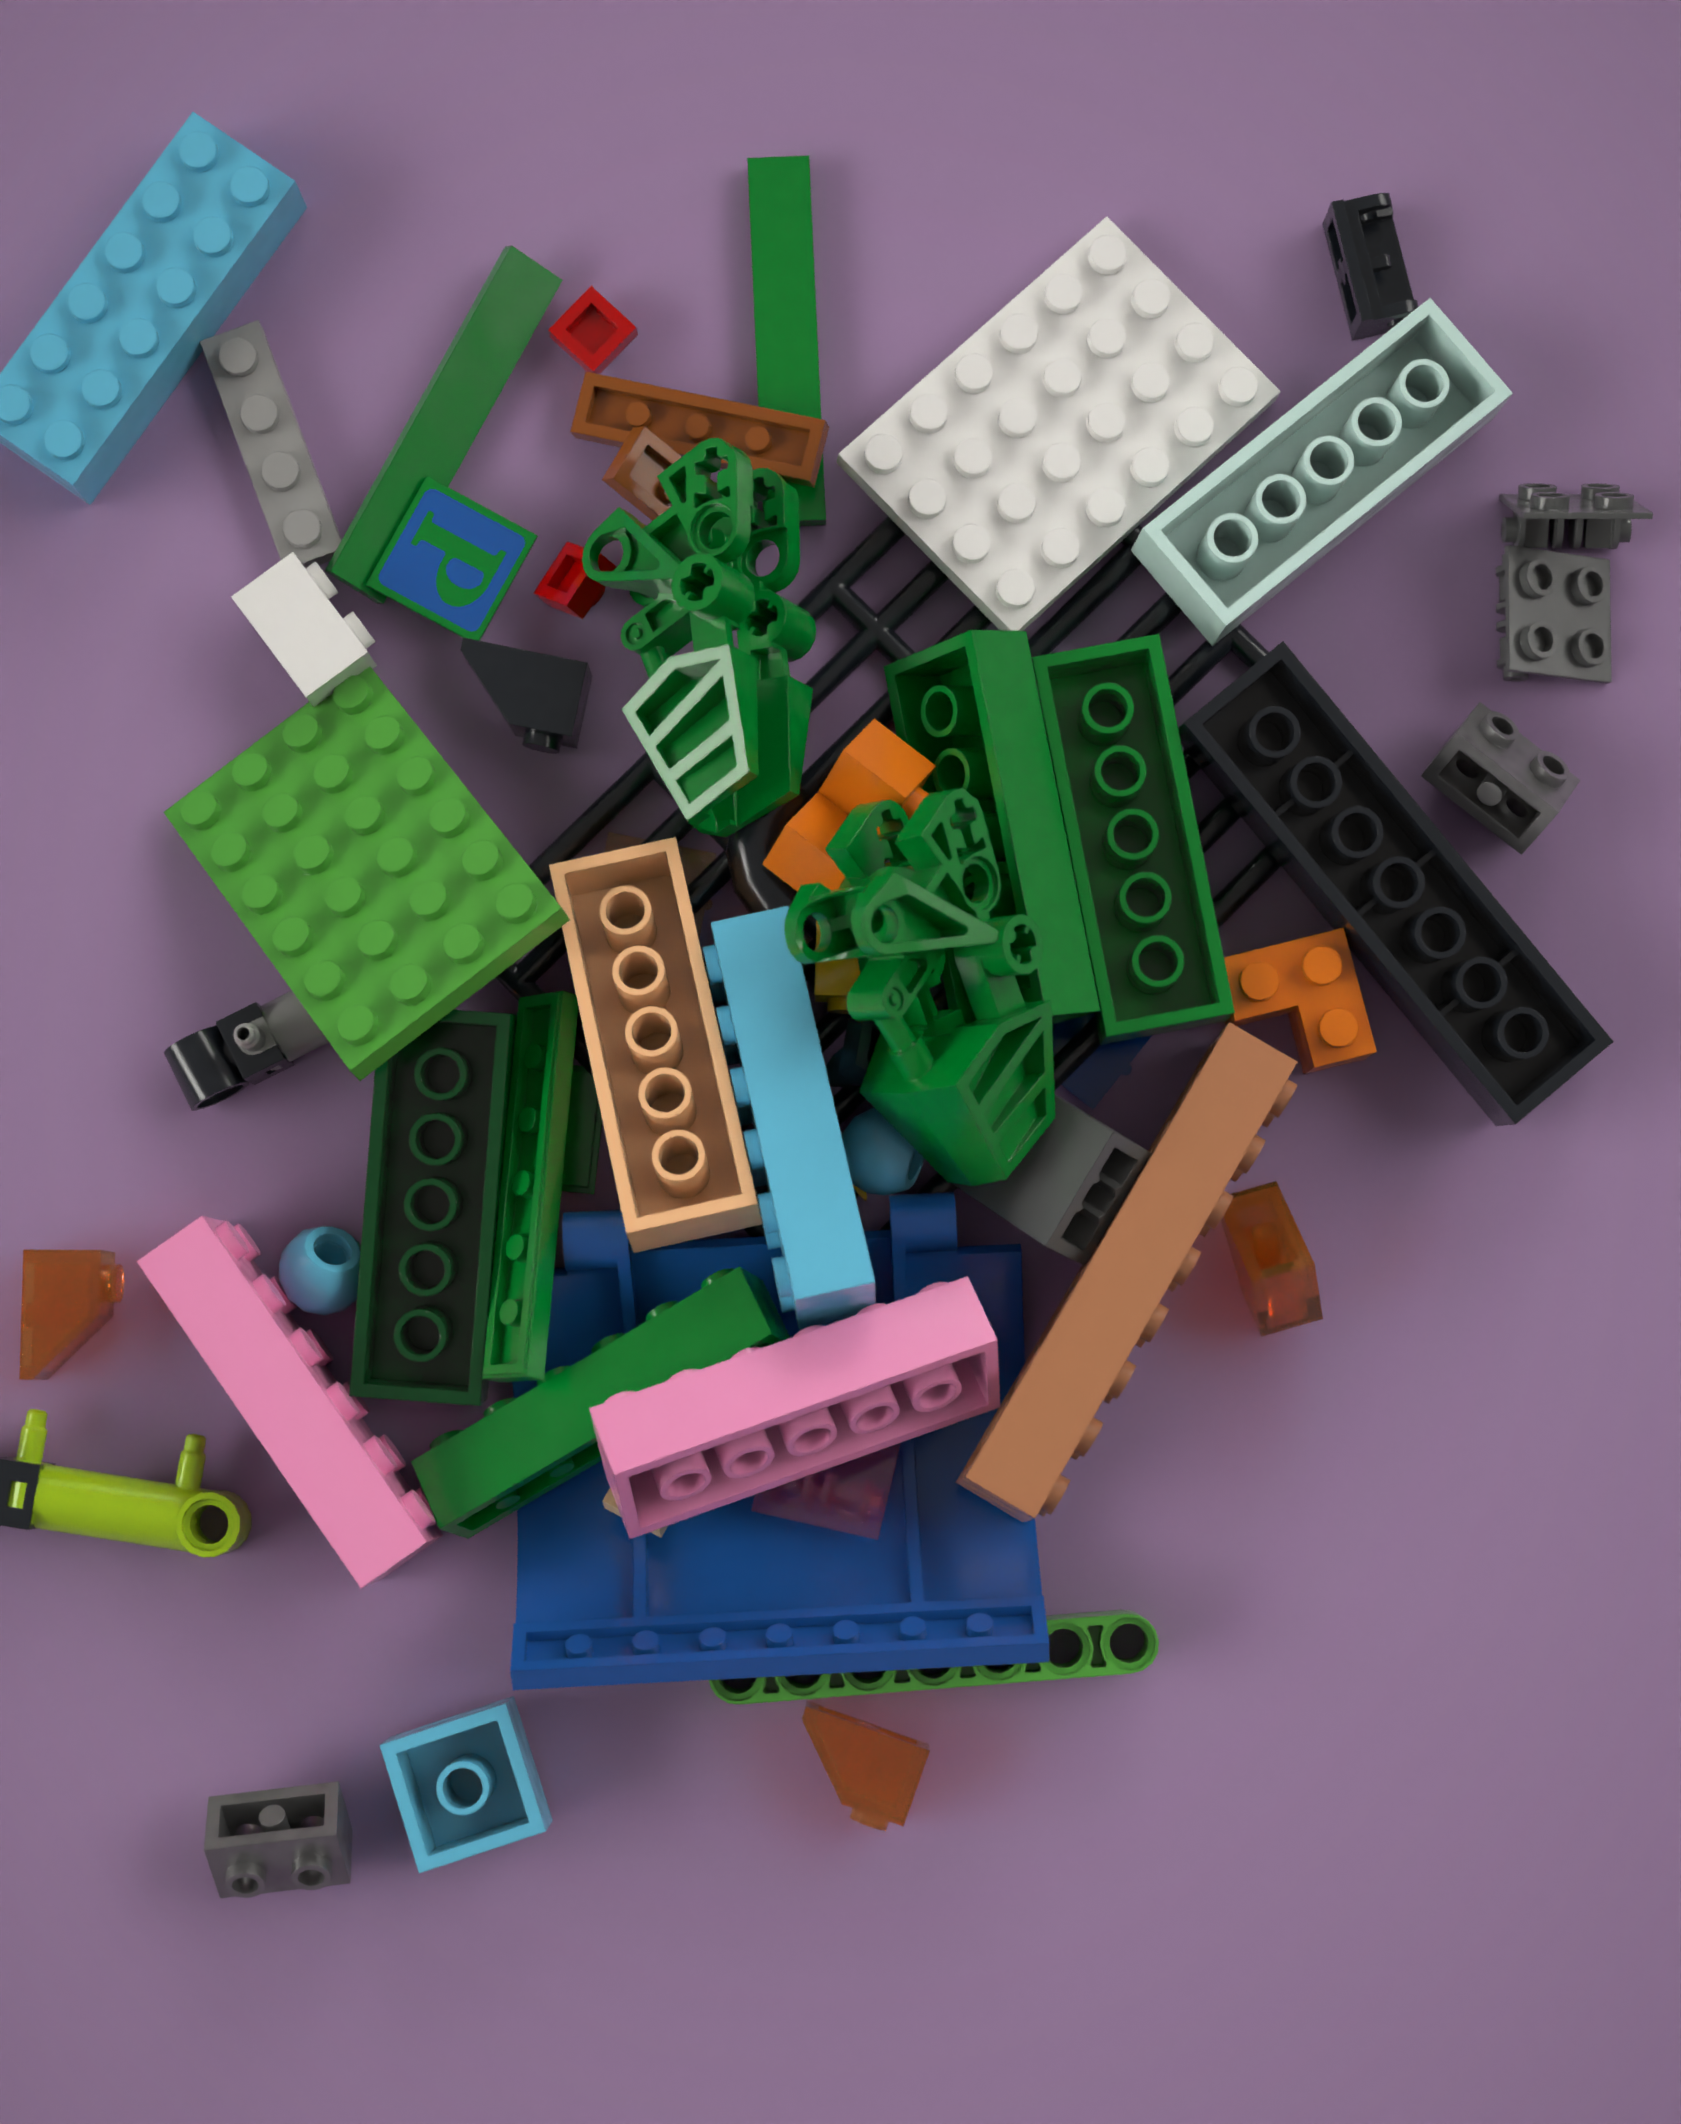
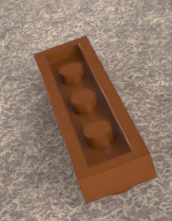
M585 371L570 430L576 439L621 448L632 428L645 426L680 456H684L702 441L709 438H722L746 453L751 460L753 470L768 468L781 475L786 482L814 488L829 426L826 420ZM722 459L721 469H727L728 462Z

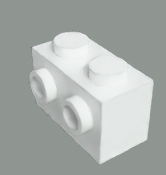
M292 552L231 597L304 696L315 707L333 694L334 688L351 675H359L368 667L373 669L377 666L366 650L375 643V640L353 611L342 618L329 601L338 591L315 561L305 568L294 552Z

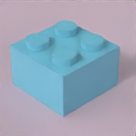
M514 1696L391 1736L380 1744L419 1873L546 1832L553 1821Z

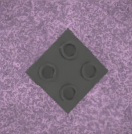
M1525 483L1518 485V494H1499V500L1513 511V517H1503L1501 539L1503 543H1513V546L1547 548L1550 519V544L1552 549H1560L1563 542L1564 521L1569 519L1568 539L1571 549L1580 548L1582 534V546L1584 548L1616 549L1619 543L1630 542L1632 533L1631 519H1653V512L1634 501L1633 494L1620 493V486L1615 484H1582L1581 494L1556 493V485Z
M1513 545L1505 546V554L1502 555V565L1495 568L1496 576L1499 577L1500 602L1496 604V613L1505 615V620L1496 623V631L1506 633V637L1500 638V659L1496 661L1497 668L1503 670V680L1511 682L1525 681L1529 679V674L1611 683L1610 559Z

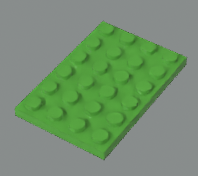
M368 667L359 675L348 677L334 688L333 694L315 707L310 702L305 704L164 811L166 817L334 1050L359 1081L372 1073L570 920L562 907L371 667Z

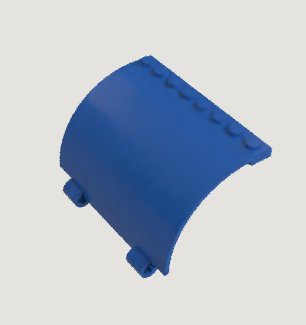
M954 1192L889 1195L890 1230L864 1231L875 1279L876 1304H889L918 1294L920 1290L936 1282L950 1283L968 1276L998 1340L1001 1405L1025 1363L1021 1244L957 1247ZM621 1210L563 1213L562 1238L565 1267L554 1268L545 1373L560 1366L574 1365L592 1354V1347L603 1338L617 1333H628L646 1322L647 1314L657 1306L666 1302L681 1301L701 1289V1283L705 1278L726 1268L735 1269L740 1266L763 1280L790 1337H794L796 1333L802 1330L798 1328L795 1310L782 1313L771 1259L782 1256L781 1247L768 1250L765 1236L690 1240L634 1253L626 1234ZM835 1322L825 1323L821 1325L826 1326ZM537 1380L512 1382L513 1398H518L537 1387ZM998 1408L668 1525L662 1538L649 1532L629 1539L622 1518L604 1508L603 1499L610 1489V1485L605 1475L602 1461L591 1466L517 1510V1597L510 1666L513 1690L1049 1662V1637L1044 1595L1042 1594L1035 1519L1021 1522L956 1483Z

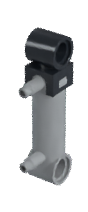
M290 991L264 1005L255 1002L216 1021V1026L205 1028L184 1037L169 1046L164 1051V1055L191 1110L197 1111L230 1098L245 1089L249 1082L256 1085L294 1066L293 1060L329 1043V1041L293 991Z

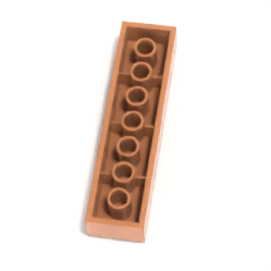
M1231 1022L1210 1043L1148 1151L1152 1154L1085 1266L1081 1265L1002 1401L1001 1407L998 1408L956 1481L957 1484L1021 1522L1033 1520L1038 1514L1043 1517L1046 1513L1052 1514L1070 1483L1069 1479L1061 1475L1070 1457L1075 1460L1079 1456L1084 1457L1103 1426V1422L1094 1417L1101 1403L1104 1401L1109 1404L1113 1398L1117 1400L1136 1368L1135 1364L1127 1360L1135 1345L1141 1348L1145 1341L1149 1343L1165 1319L1169 1308L1159 1302L1166 1290L1173 1292L1178 1284L1182 1286L1196 1265L1201 1252L1192 1247L1197 1236L1205 1237L1210 1228L1214 1230L1227 1211L1234 1197L1224 1191L1230 1179L1236 1182L1242 1173L1246 1174L1262 1150L1266 1140L1256 1135L1261 1125L1267 1128L1274 1117L1279 1118L1293 1096L1297 1084L1288 1078L1295 1068L1297 1061Z

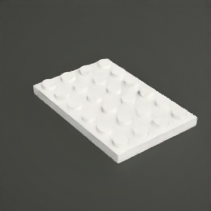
M1106 216L838 454L836 463L999 630L1023 631L1272 405L1281 391Z

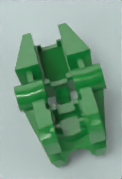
M709 438L699 443L657 476L672 504L669 509L646 526L631 513L618 507L588 538L583 549L582 562L584 571L589 578L607 587L629 590L633 600L644 606L642 610L624 624L620 637L625 648L641 656L649 679L621 710L686 820L700 833L728 837L800 794L813 688L790 676L788 662L801 659L810 651L815 641L816 625L808 611L776 594V592L787 588L794 581L799 571L800 528L797 490L790 486L781 475L768 468L753 470L751 460L739 448L729 444L722 438ZM723 459L728 462V467L718 472L716 483L710 479L711 473L720 470L721 460ZM768 489L775 492V497L765 502L763 512L757 508L758 502L767 499ZM612 541H620L623 547V556L620 564L613 571H600L598 559L602 548ZM776 545L780 554L776 568L768 575L758 576L755 565L760 552L766 547ZM737 630L738 648L734 647L732 631ZM693 641L694 652L672 656Z
M960 788L930 793L922 800L910 819H908L905 810L899 803L892 800L859 804L851 810L825 848L826 852L845 876V880L839 889L834 890L828 889L820 882L800 886L785 918L784 933L787 946L792 956L802 964L858 958L861 973L847 994V1009L854 1020H874L881 1032L859 1091L870 1104L947 1182L977 1186L1006 1180L1055 1119L1052 1000L1024 1002L1015 975L1030 974L1038 968L1043 954L1042 934L1034 920L1024 914L990 918L989 911L996 906L1000 897V874L982 808L978 799L971 796L966 790ZM878 827H880V834H879V835H877V828H878ZM889 859L890 862L884 863V860ZM966 868L974 880L975 889L971 901L966 897L963 890L962 879ZM808 915H812L817 920L821 932L820 943L815 951L807 946L803 936V925ZM953 947L954 959L976 1021L970 1024H965L961 1008L937 1011L930 993V988L941 983L940 976L945 965L944 948Z

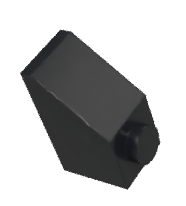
M463 638L460 650L468 665L515 736L523 738L522 745L524 747L552 754H558L561 745L577 748L592 681V673L587 662Z

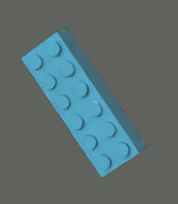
M192 112L0 373V443L91 505L202 353L203 349L200 341L213 337L307 209V205L295 180L195 112Z
M784 906L711 922L714 945L702 948L713 1004L715 1006L726 1003V1006L716 1008L727 1066L740 1063V1067L729 1069L740 1125L753 1124L754 1126L753 1130L743 1132L754 1188L767 1185L768 1189L767 1193L757 1195L768 1250L781 1247L782 1256L771 1258L782 1313L795 1310L798 1328L803 1329L855 1316L863 1308L876 1304L873 1270L802 963L792 956L785 939L784 925L789 907Z

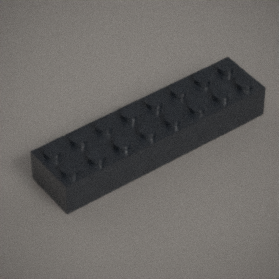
M1283 641L1178 728L1183 748L1334 930L1344 928L1349 949L1495 1126L1517 1124L1614 1042Z

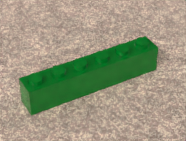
M740 1266L735 1269L726 1268L719 1270L705 1278L701 1283V1289L681 1301L666 1302L651 1310L646 1316V1322L628 1333H617L603 1338L592 1347V1354L574 1365L560 1366L546 1372L544 1380H537V1387L518 1398H506L492 1404L483 1412L484 1418L464 1430H452L435 1438L429 1445L430 1450L413 1459L411 1463L439 1529L469 1539L602 1461L589 1408L603 1404L611 1396L624 1391L637 1392L666 1382L674 1374L683 1370H700L731 1359L736 1353L746 1348H763L791 1338L764 1281Z

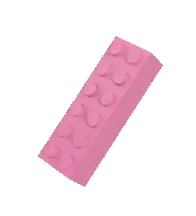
M201 1216L143 1256L137 1263L359 1587L362 1589L378 1582L443 1536L436 1526L437 1522L422 1487L416 1491L409 1487L399 1470L406 1466V1463L396 1446L385 1434L379 1438L374 1435L363 1420V1417L370 1413L362 1397L349 1396L350 1382L347 1381L342 1385L336 1381L326 1365L333 1360V1357L319 1335L312 1328L305 1332L296 1323L290 1312L297 1306L287 1298L279 1279L276 1276L269 1279L256 1265L254 1259L260 1256L261 1253L244 1227L239 1223L233 1227L227 1220L222 1221Z
M967 1276L950 1283L936 1282L920 1290L918 1294L889 1304L878 1303L867 1306L855 1316L826 1326H809L796 1333L792 1338L763 1348H746L736 1353L729 1360L700 1370L687 1369L680 1371L670 1377L668 1381L637 1392L624 1391L611 1396L603 1404L591 1407L589 1410L605 1475L629 1539L1000 1408L998 1340Z

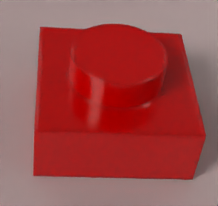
M592 286L548 329L550 338L583 369L596 374H601L638 336L636 326Z
M567 541L533 593L548 606L584 619L590 608L602 598L606 586L589 578L584 571L582 562L584 547ZM601 553L599 554L598 565L600 571H613L616 566Z

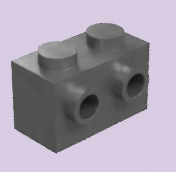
M1481 702L1477 704L1448 739L1421 775V777L1521 855L1560 812L1580 782L1569 771L1561 758L1551 752L1542 751L1519 733L1517 726L1511 719L1502 713L1491 711Z
M339 1781L208 1797L204 1852L220 1899L229 1897L250 1898L263 1893L297 1889L318 1890L325 1886L351 1883L353 1829Z

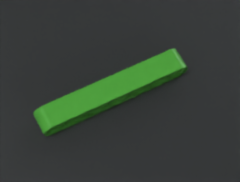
M1121 1609L1046 1615L1048 1636L1059 1629H1070L1078 1635L1080 1642L1079 1651L1070 1662L1060 1664L1049 1660V1662L1008 1664L999 1669L990 1668L986 1665L946 1667L941 1672L935 1674L925 1673L920 1669L883 1671L877 1677L871 1679L861 1678L854 1672L820 1674L817 1679L807 1684L797 1683L791 1680L789 1676L757 1677L754 1683L743 1689L732 1688L723 1679L709 1680V1683L718 1698L727 1703L740 1705L1133 1674L1143 1671L1153 1663L1158 1654L1159 1640L1156 1630L1151 1623L1143 1616L1130 1610ZM1127 1623L1139 1626L1144 1636L1140 1652L1134 1657L1127 1659L1118 1658L1113 1655L1110 1648V1637L1113 1631L1120 1625Z

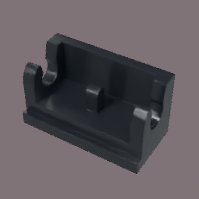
M1377 193L1346 201L1344 199L1333 201L1322 223L1352 341L1387 333L1419 307L1417 300L1413 298L1393 220V205L1389 193Z

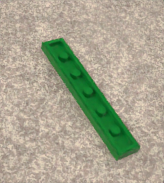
M809 155L747 158L758 406L821 419ZM822 455L814 488L787 482L798 493L799 526L826 525L824 463ZM768 489L767 499L763 501V512L765 502L775 497V492Z
M514 246L504 247L326 567L325 572L375 603L384 604L387 597L366 586L370 576L426 476L449 487L563 281Z
M564 990L521 997L518 1002L482 1379L495 1382L544 1380L579 1007L576 994Z

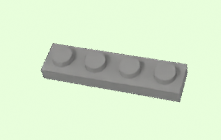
M259 320L200 341L280 559L282 560L294 552L305 568L315 561L318 565L330 561L342 539Z

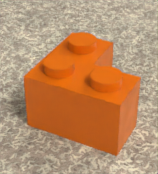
M874 718L842 751L819 791L785 825L762 865L797 892L801 885L819 882L830 890L839 889L845 880V876L826 852L825 848L851 810L859 804L892 800L899 803L905 810L908 819H910L922 800L929 795L922 787L936 765ZM880 827L877 828V835L880 834Z
M1344 928L1224 957L1235 1013L1225 1022V1025L1231 1022L1236 1026H1241L1288 1014L1304 1075L1365 1060L1377 1052Z

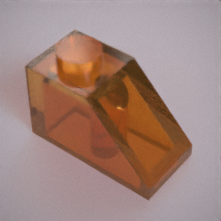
M1277 1181L1232 1193L1231 1195L1234 1197L1222 1217L1221 1223L1242 1294L1261 1337L1323 1319L1315 1263Z
M23 1249L19 1380H48L114 1316V1303H120L124 1293V1270L121 1264H115V1252L104 1250Z
M807 1700L802 1712V1721L841 1804L853 1808L850 1818L863 1825L883 1831L887 1830L889 1822L904 1827L930 1752L928 1743Z

